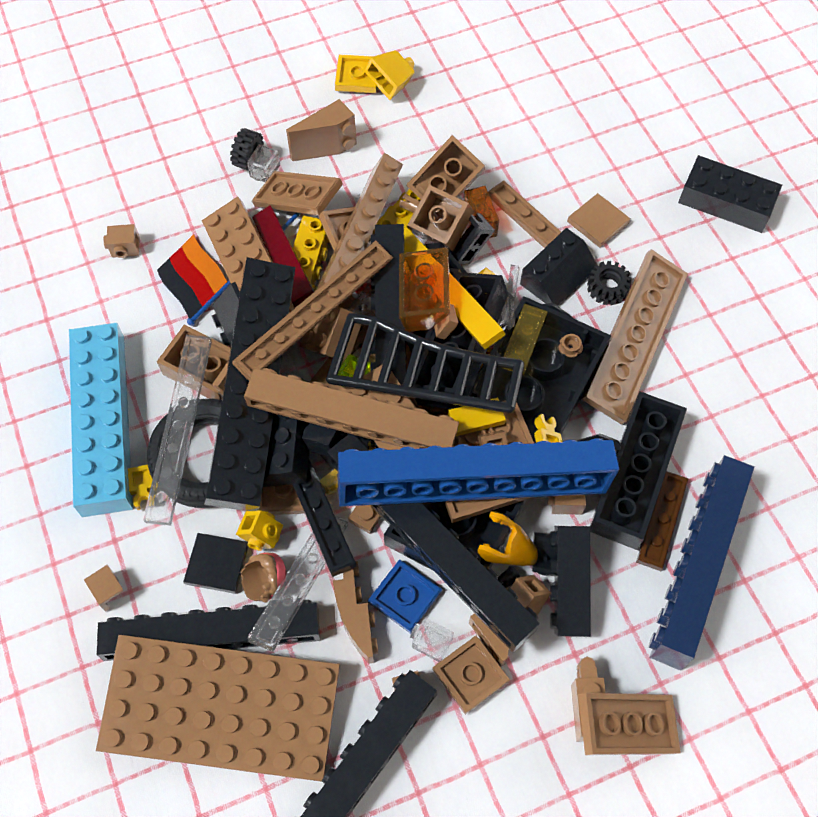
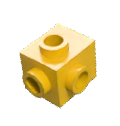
M261 510L246 511L236 535L247 541V545L254 550L273 549L280 539L283 524L275 520L276 517L269 512Z

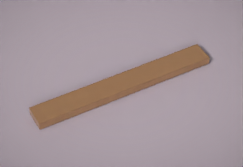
M377 241L373 242L235 358L232 364L250 381L254 368L263 370L271 365L385 267L393 257Z

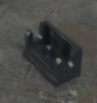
M476 213L475 216L471 214L469 217L471 224L459 239L454 251L448 250L460 264H470L495 231L480 213Z

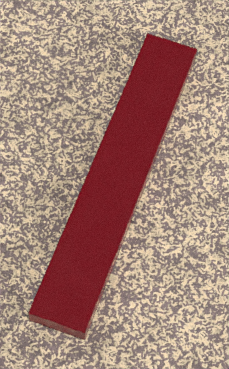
M269 205L253 215L252 219L273 263L296 267L291 301L297 307L312 295L314 290L274 209Z

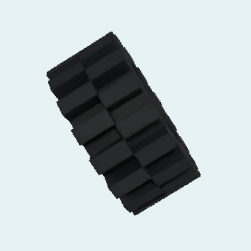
M247 128L240 129L237 132V137L233 139L235 141L234 144L231 145V148H233L230 151V155H232L230 157L231 164L247 171L255 169L259 163L258 159H261L262 155L260 154L264 149L262 148L264 145L262 134Z
M604 261L600 262L599 266L596 264L590 272L587 283V290L591 292V298L596 296V302L598 303L600 300H603V305H607L608 301H610L611 305H615L616 301L617 303L622 302V299H625L631 285L629 270L625 271L626 267L624 265L618 267V262H615V265H611V261H607L606 265ZM611 279L618 286L613 288L606 287L601 283V280Z

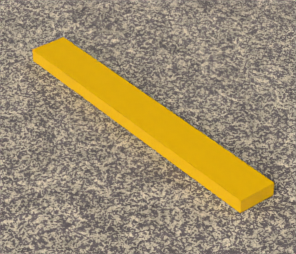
M404 227L405 262L443 304L454 305L457 319L484 349H487L505 336L504 330L419 239L407 227Z

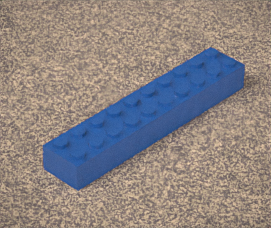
M600 438L579 442L576 440L556 443L539 441L533 444L513 442L509 445L486 443L482 446L460 444L455 447L434 445L419 449L413 447H403L396 450L376 448L372 451L349 449L344 452H338L339 507L604 494L608 491L618 473L619 466L613 440H603Z

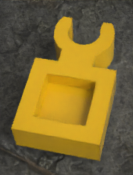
M540 414L535 418V426L538 429L534 433L536 443L539 441H549L550 443L562 442L561 433H557L554 430L556 427L554 417L545 421L544 414Z
M148 464L128 468L129 492L131 495H135L133 499L135 508L141 510L140 503L143 500H148L149 506L153 508L155 501L149 492L156 490V484L150 475Z

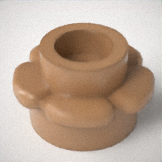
M567 334L561 338L558 348L562 354L573 358L582 352L583 345L577 335Z

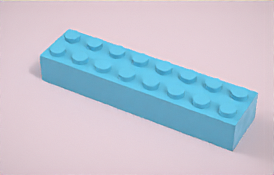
M118 323L69 329L73 507L81 517L133 510V495L129 492L128 468H131L124 336Z

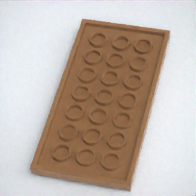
M118 635L96 751L321 782L325 774L340 664Z

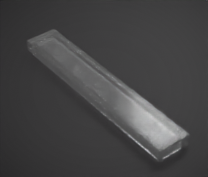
M335 516L342 533H344L348 526V520ZM313 532L248 636L250 643L274 652L326 564Z

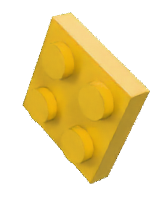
M339 54L335 91L376 93V84L364 72L373 56Z

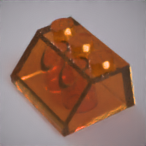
M448 247L399 254V318L408 332L431 329L450 314Z

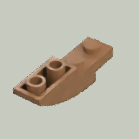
M355 561L357 567L344 572L343 579L333 580L334 593L342 623L351 642L359 654L370 664L374 663L373 655L378 654L377 637L371 638L370 628L375 627L374 611H368V603L357 604L362 602L361 586L355 587L354 577H360L358 561Z

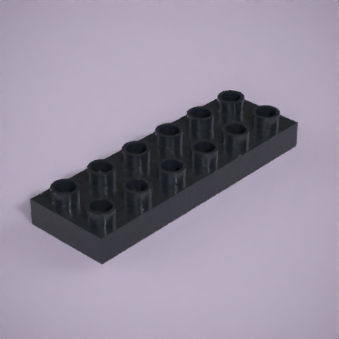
M523 296L504 329L505 336L496 342L489 355L520 359L524 362L517 404L533 442L536 443L534 433L538 429L534 421L540 414H544L545 421L554 417L556 420L554 430L562 435L609 344L611 335ZM567 334H575L582 341V352L573 358L562 354L558 348L561 338ZM483 364L476 377L470 393L472 397L480 398L487 368L486 364ZM497 367L490 399L506 400L513 369ZM527 500L492 511L502 513L516 522ZM444 501L422 503L428 510L432 509L439 515L440 523L446 529L451 528L457 533L460 538L459 542L465 548L470 547L479 557L478 561L485 568L493 566L494 563L485 561L480 557L478 548L480 545L489 544L491 548L500 552L511 531L508 526L493 522L489 518L491 511L452 523ZM389 525L384 533V545L431 569Z

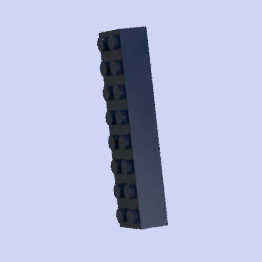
M724 455L719 463L714 462L711 471L706 474L702 485L705 487L704 492L699 495L695 506L698 511L696 516L693 515L688 526V530L691 532L689 537L685 538L680 550L683 556L675 565L672 574L675 576L674 582L669 585L665 594V599L668 602L665 608L661 609L656 623L660 624L657 632L653 633L648 648L652 649L649 658L680 671L695 658L755 466Z

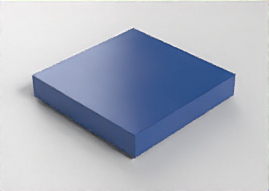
M399 559L368 599V603L411 634L440 595L442 589Z

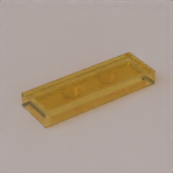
M527 304L523 306L503 356L522 360L524 362L522 375L525 373L548 312Z

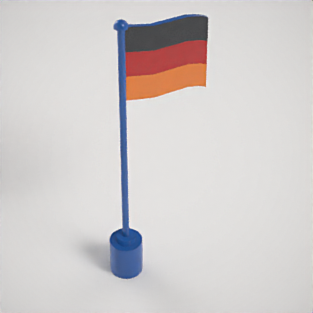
M296 212L282 226L284 231L294 222V220L301 213ZM194 234L157 269L164 286L181 303L189 317L187 324L190 326L195 325L194 322L231 284L230 280L227 282L213 259L200 247Z

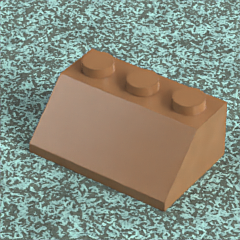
M184 324L159 357L157 364L164 376L208 399L222 400V395L212 384L229 360L230 347Z

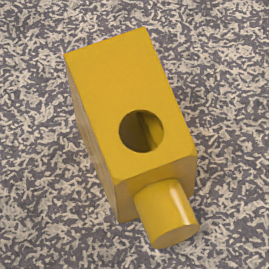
M394 50L371 57L364 72L384 95L391 100L409 83L415 73L413 69L414 61L411 57L404 59L398 51Z

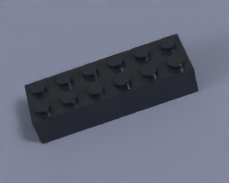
M458 272L455 279L498 323L509 295L503 276ZM459 320L455 330L445 340L436 337L435 329L430 337V340L444 345L484 354L487 352V349H484ZM427 349L424 350L413 387L429 388L438 353ZM447 356L439 387L440 392L454 394L462 359ZM472 362L465 396H470L482 365L481 363ZM415 398L417 404L446 409L462 407L461 405Z
M639 391L620 440L621 450L616 451L619 471L608 491L601 494L590 523L591 533L635 550L639 548L650 522L687 408Z

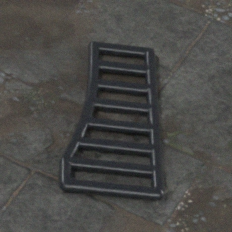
M349 313L346 317L326 381L332 385L513 413L518 398L524 362L520 359L494 356L444 345L415 335L376 316ZM354 324L368 325L369 327L353 377L338 375ZM379 328L391 334V338L378 381L366 380L363 377ZM402 339L414 344L403 385L388 383L400 340ZM423 349L438 353L428 389L413 387ZM447 356L462 359L454 394L439 391ZM472 362L487 365L480 398L464 395ZM497 367L513 369L506 402L490 400Z

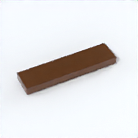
M666 471L636 563L662 571L689 478Z

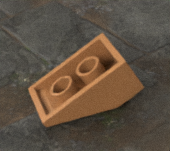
M340 99L286 129L290 159L292 161L338 155L357 144L355 114Z
M451 135L406 186L420 199H422L429 185L458 198L485 170V165L458 139Z

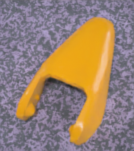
M491 511L489 518L493 522L506 525L512 531L508 536L504 553L491 548L489 544H483L478 548L480 557L492 563L516 566L535 565L538 560V550L522 527L504 514Z

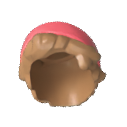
M265 552L249 558V562L241 570V584L246 597L253 601L267 603L268 600L276 598L286 585L288 572L279 555Z

